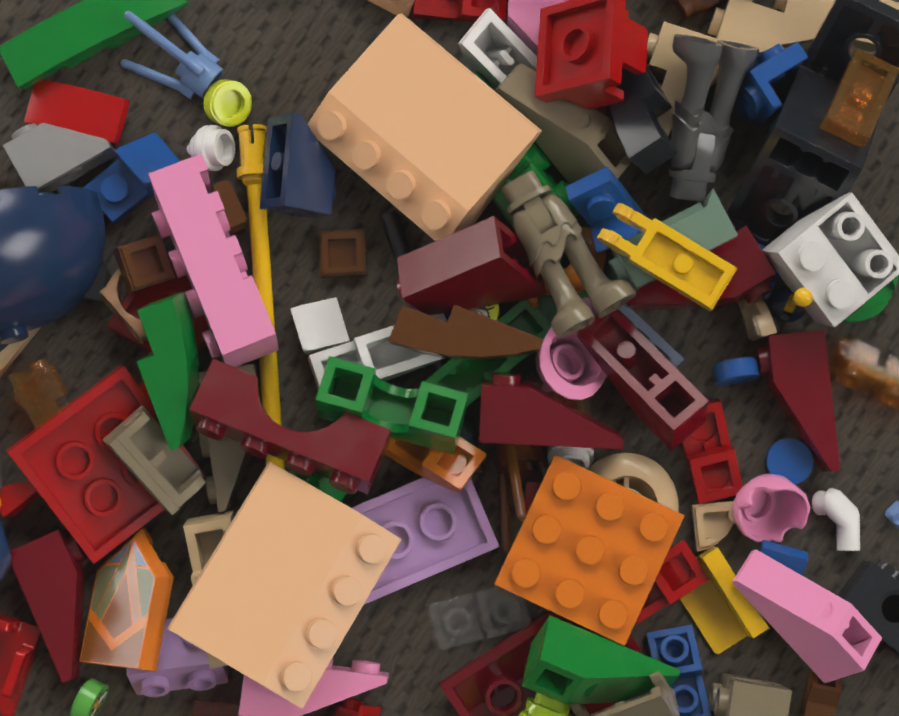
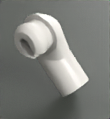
M829 488L827 491L819 490L815 492L812 497L813 511L817 515H828L836 523L837 550L860 551V514L858 508L840 490Z

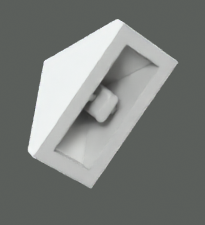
M487 8L458 43L467 68L474 74L477 71L483 74L494 90L520 63L536 71L537 56L491 8Z

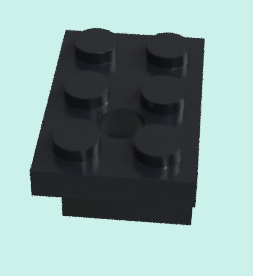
M835 0L806 51L808 58L793 74L781 98L783 107L774 115L761 150L726 210L736 231L747 225L756 242L766 247L798 220L849 192L864 167L883 107L899 82L898 9L879 0ZM858 38L868 39L874 43L877 50L871 53L860 52L853 46L852 41ZM783 203L790 207L793 213L788 215L779 214L771 208V204Z

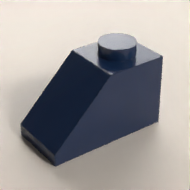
M297 113L268 118L260 209L306 218L331 215L332 204L336 196L334 185L335 168L301 114Z

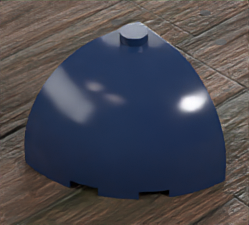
M37 186L0 190L1 344L23 341L29 337L28 331L47 325L64 316L75 307L91 287L99 271L105 247V223L97 192L72 186L58 187V194L51 192L39 193Z

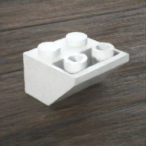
M848 192L798 220L762 249L768 261L793 294L799 288H807L812 292L813 300L810 305L804 308L815 323L836 327L899 275L898 253L852 192Z

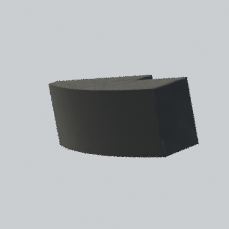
M646 64V72L637 75L622 68L621 85L615 87L624 91V101L609 105L618 136L629 159L645 174L677 154L658 120L659 116L673 107L648 64Z

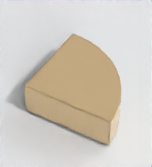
M762 298L751 304H748L745 299L738 302L749 340L753 342L777 333L773 318Z
M733 501L691 505L695 551L712 548L727 536L735 523L732 516Z

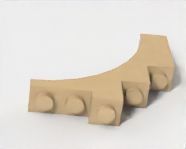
M728 0L724 9L716 7L707 34L714 35L715 38L664 21L659 35L649 34L647 61H649V67L654 76L663 80L662 84H659L673 107L658 117L667 136L673 129L672 114L675 113V100L680 104L682 103L687 80V65L673 52L672 44L675 34L696 36L714 42L725 40L751 45L760 49L758 57L779 43L786 49L798 41L803 50L810 46L835 0H775L773 8L781 10V12L746 0ZM879 0L899 10V2ZM858 38L852 41L853 46L860 52L871 53L877 50L874 43L868 39ZM718 63L715 67L710 87L717 83Z

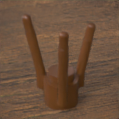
M495 443L498 459L495 460L499 486L500 535L502 552L504 554H508L511 548L509 480L511 482L517 519L523 521L526 519L521 479L535 473L534 466L536 465L544 477L549 465L546 461L543 446L533 447V445Z

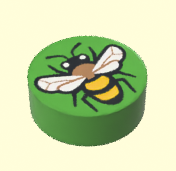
M94 678L87 680L73 702L70 716H98L109 692V686Z

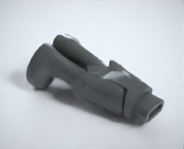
M675 34L672 44L673 52L686 63L687 80L682 103L680 104L675 100V113L672 114L673 129L671 143L677 154L670 158L672 167H669L668 175L673 177L669 196L683 200L704 201L708 183L715 182L716 174L714 172L721 167L731 140L730 136L734 129L729 126L737 94L745 74L756 64L760 49L738 42L725 40L714 42L696 36ZM718 63L717 85L710 112L708 113L704 110L713 73Z

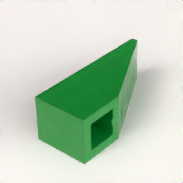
M549 616L531 643L522 686L564 704L617 703L650 692L656 686L649 675L658 671L661 672L671 687L680 676V670L655 658L617 644L612 640L576 627L569 622Z

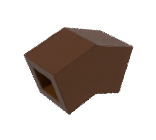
M810 669L805 683L799 716H834L842 693L841 678L824 683Z

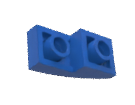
M692 624L646 633L650 657L680 670V676L671 686L676 695L679 715L711 716L702 678L703 668Z

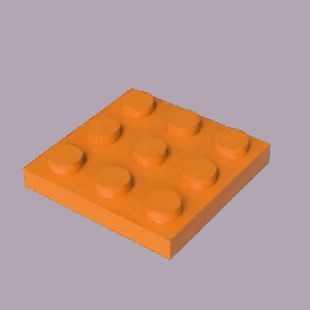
M554 455L529 507L526 519L522 522L494 584L625 646L685 515L558 455Z

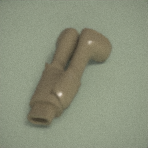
M533 170L512 180L501 188L510 204L507 208V213L513 217L515 232L528 257L529 267H533L536 280L541 274L553 297L557 313L551 324L557 338L561 339L578 332L595 320L592 311L580 298L560 264L564 253L579 277L599 318L607 316L636 296L635 290L627 280H610L605 275L589 251L581 235L582 228L577 223V219L559 197L552 194L549 185L542 186Z

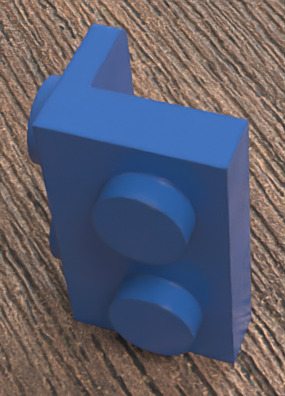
M798 41L786 49L779 43L762 53L757 58L758 62L743 79L737 94L739 97L736 98L735 104L747 122L754 120L757 126L761 128L783 107L773 88L789 79L808 58Z

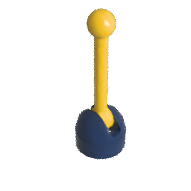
M788 286L776 290L769 302L772 315L784 323H792L801 319L806 313L804 307L810 305L813 300V294L809 289L799 288L795 291L794 295L791 294L793 292ZM783 310L790 313V315L783 314Z

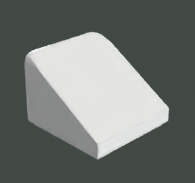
M337 297L290 308L302 349L306 355L350 341Z

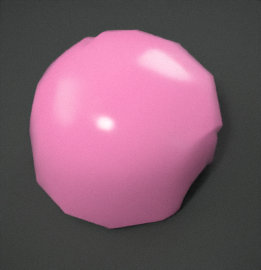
M768 473L751 479L738 491L733 501L732 516L738 530L755 542H762V540L782 542L784 533L789 529H803L805 527L811 507L806 494L798 486L782 475Z

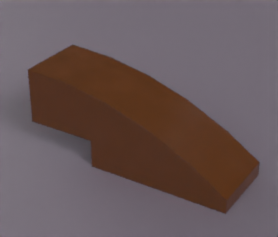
M402 305L388 341L390 344L427 355L449 359L488 360L511 358L539 352L544 339L457 305L453 306L447 322Z

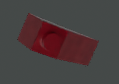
M747 225L736 231L738 234L736 238L710 250V252L737 268L716 305L736 304L743 299L748 304H751L772 291L769 284L776 280V272ZM657 279L635 291L636 296L627 302L633 311L702 307Z
M618 309L603 318H599L597 315L594 322L577 332L579 340L638 418L670 451L706 422L709 400Z
M825 330L768 335L762 339V347L756 348L755 359L758 362L760 375H766L768 388L804 444L810 449L813 458L822 472L841 470Z
M495 372L492 373L491 380H482L479 443L623 449L624 440L620 432L534 384L520 381V374Z
M58 529L10 552L12 568L62 683H65L80 676L81 662H79L82 647L86 573L82 561L87 559V555L74 538L70 536L67 529Z

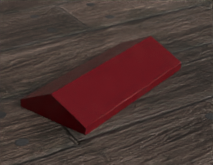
M549 611L438 683L459 716H518L526 709L527 698H535L536 695L535 691L523 687L522 683L531 643L549 616L569 622L576 627L605 639H611ZM630 634L624 647L643 654Z

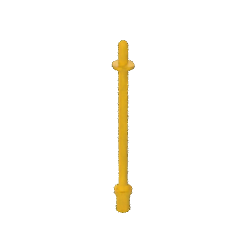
M253 124L254 143L251 144L249 125H242L237 127L241 166L236 169L237 179L242 180V183L247 186L253 279L275 330L267 210L260 209L267 126ZM277 351L259 358L261 401L266 414L282 426ZM269 454L265 458L266 465L268 462H272L285 470L284 460Z

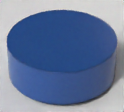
M753 357L722 361L711 368L715 386L749 382L760 377L758 362Z
M788 438L779 440L769 447L764 463L767 473L782 475L793 484H798L810 475L813 468V456L810 449L803 442Z

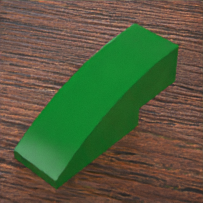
M185 292L149 303L137 310L152 352L136 362L170 451L179 448L191 437L193 423L189 409L199 389L198 347L194 323Z

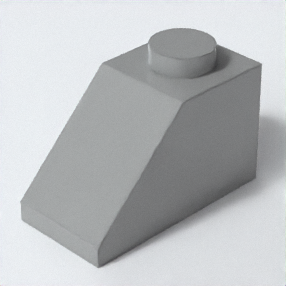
M35 123L25 125L12 134L13 140L3 145L25 187L37 186L39 193H52L58 187L67 185L117 156L114 147L106 139L47 123H41L38 126Z

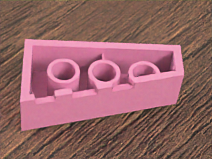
M202 153L148 173L159 207L158 211L152 213L154 222L162 239L168 236L171 237L175 250L168 252L177 277L181 278L187 275L192 290L185 292L194 317L204 316L209 330L203 332L202 336L211 358L214 359L221 356L223 363L238 367L278 351L279 347L275 330L252 275L248 276L246 273L248 270L236 235L230 236L229 234L231 229L224 211L225 208L218 191L212 192L208 167Z

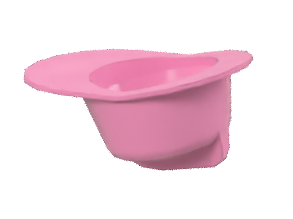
M582 298L596 317L597 313L592 307L590 299ZM550 328L535 359L536 371L543 382L541 388L546 392L554 391L564 398L571 400H583L593 396L601 387L607 375L579 340L577 332L559 339L553 328Z

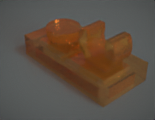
M857 48L848 63L819 128L863 149L871 138L899 73V68Z

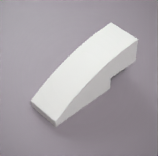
M444 313L430 315L447 322ZM393 325L356 337L351 342L311 354L308 361L319 390L329 356L376 368V375L385 382L447 358L422 354L390 344L388 340L393 330Z

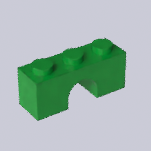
M329 356L315 402L318 418L336 422L347 412L390 429L391 438L454 455L467 412L468 393L424 381L421 382L419 389L397 387L381 380L376 375V368Z

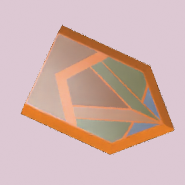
M144 527L136 531L96 570L79 662L152 672L157 670L174 577L166 563L161 562L152 546L153 540Z

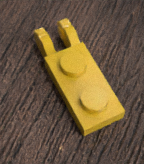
M618 203L613 210V214L622 223L644 232L643 237L638 245L635 246L622 238L618 233L602 228L597 239L618 254L629 258L628 262L708 311L713 310L737 268L656 218L651 220L627 205Z

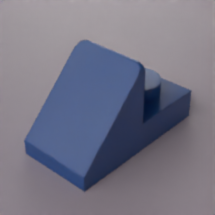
M156 132L115 150L119 159L83 187L84 189L97 192L102 211L114 225L118 224L154 194L148 173L180 162Z
M608 166L566 186L569 201L590 225L595 250L598 253L609 249V247L597 239L602 228L618 233L625 240L641 233V231L622 223L613 214L616 205L623 203L646 216Z

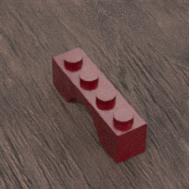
M215 359L212 360L189 409L192 423L197 425L196 430L201 434L214 440L221 441L225 436L240 442L242 450L259 458H266L269 454L285 461L284 465L288 469L300 475L311 476L312 472L329 478L331 486L348 494H355L357 490L368 494L390 443V429L347 412L330 426L317 431L298 432L282 427L266 414L260 403L257 376Z

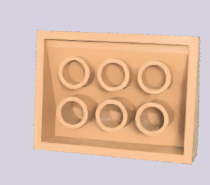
M402 13L398 14L332 87L307 124L318 141L435 241L475 224L542 132L541 129Z
M268 462L167 629L303 709L402 539L363 514L272 462Z

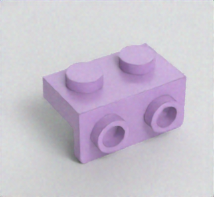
M173 618L166 619L156 672L127 668V677L135 693L148 697H160L168 694L169 691L188 688L204 691L212 689L217 684L228 682L226 666L210 669L207 653L167 629Z

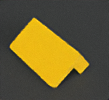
M709 548L696 556V559L710 580L686 594L680 600L715 654H720L745 637L755 638L768 630L769 627L761 614L732 583L736 575L719 548Z

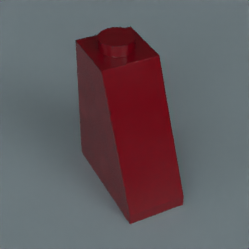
M494 216L397 258L399 278H397L396 285L399 295L404 302L411 304L427 315L451 312L454 305L471 309L537 298L546 294L544 279L540 274L536 280L533 267H529L528 257L517 235Z

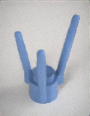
M131 11L124 13L126 20L180 62L176 69V74L181 77V80L127 59L121 60V67L175 89L190 100L195 93L204 99L209 86L220 80L224 73V69L217 65L220 59L210 53L175 14L168 17L169 22L198 55L192 51L188 54L184 53Z

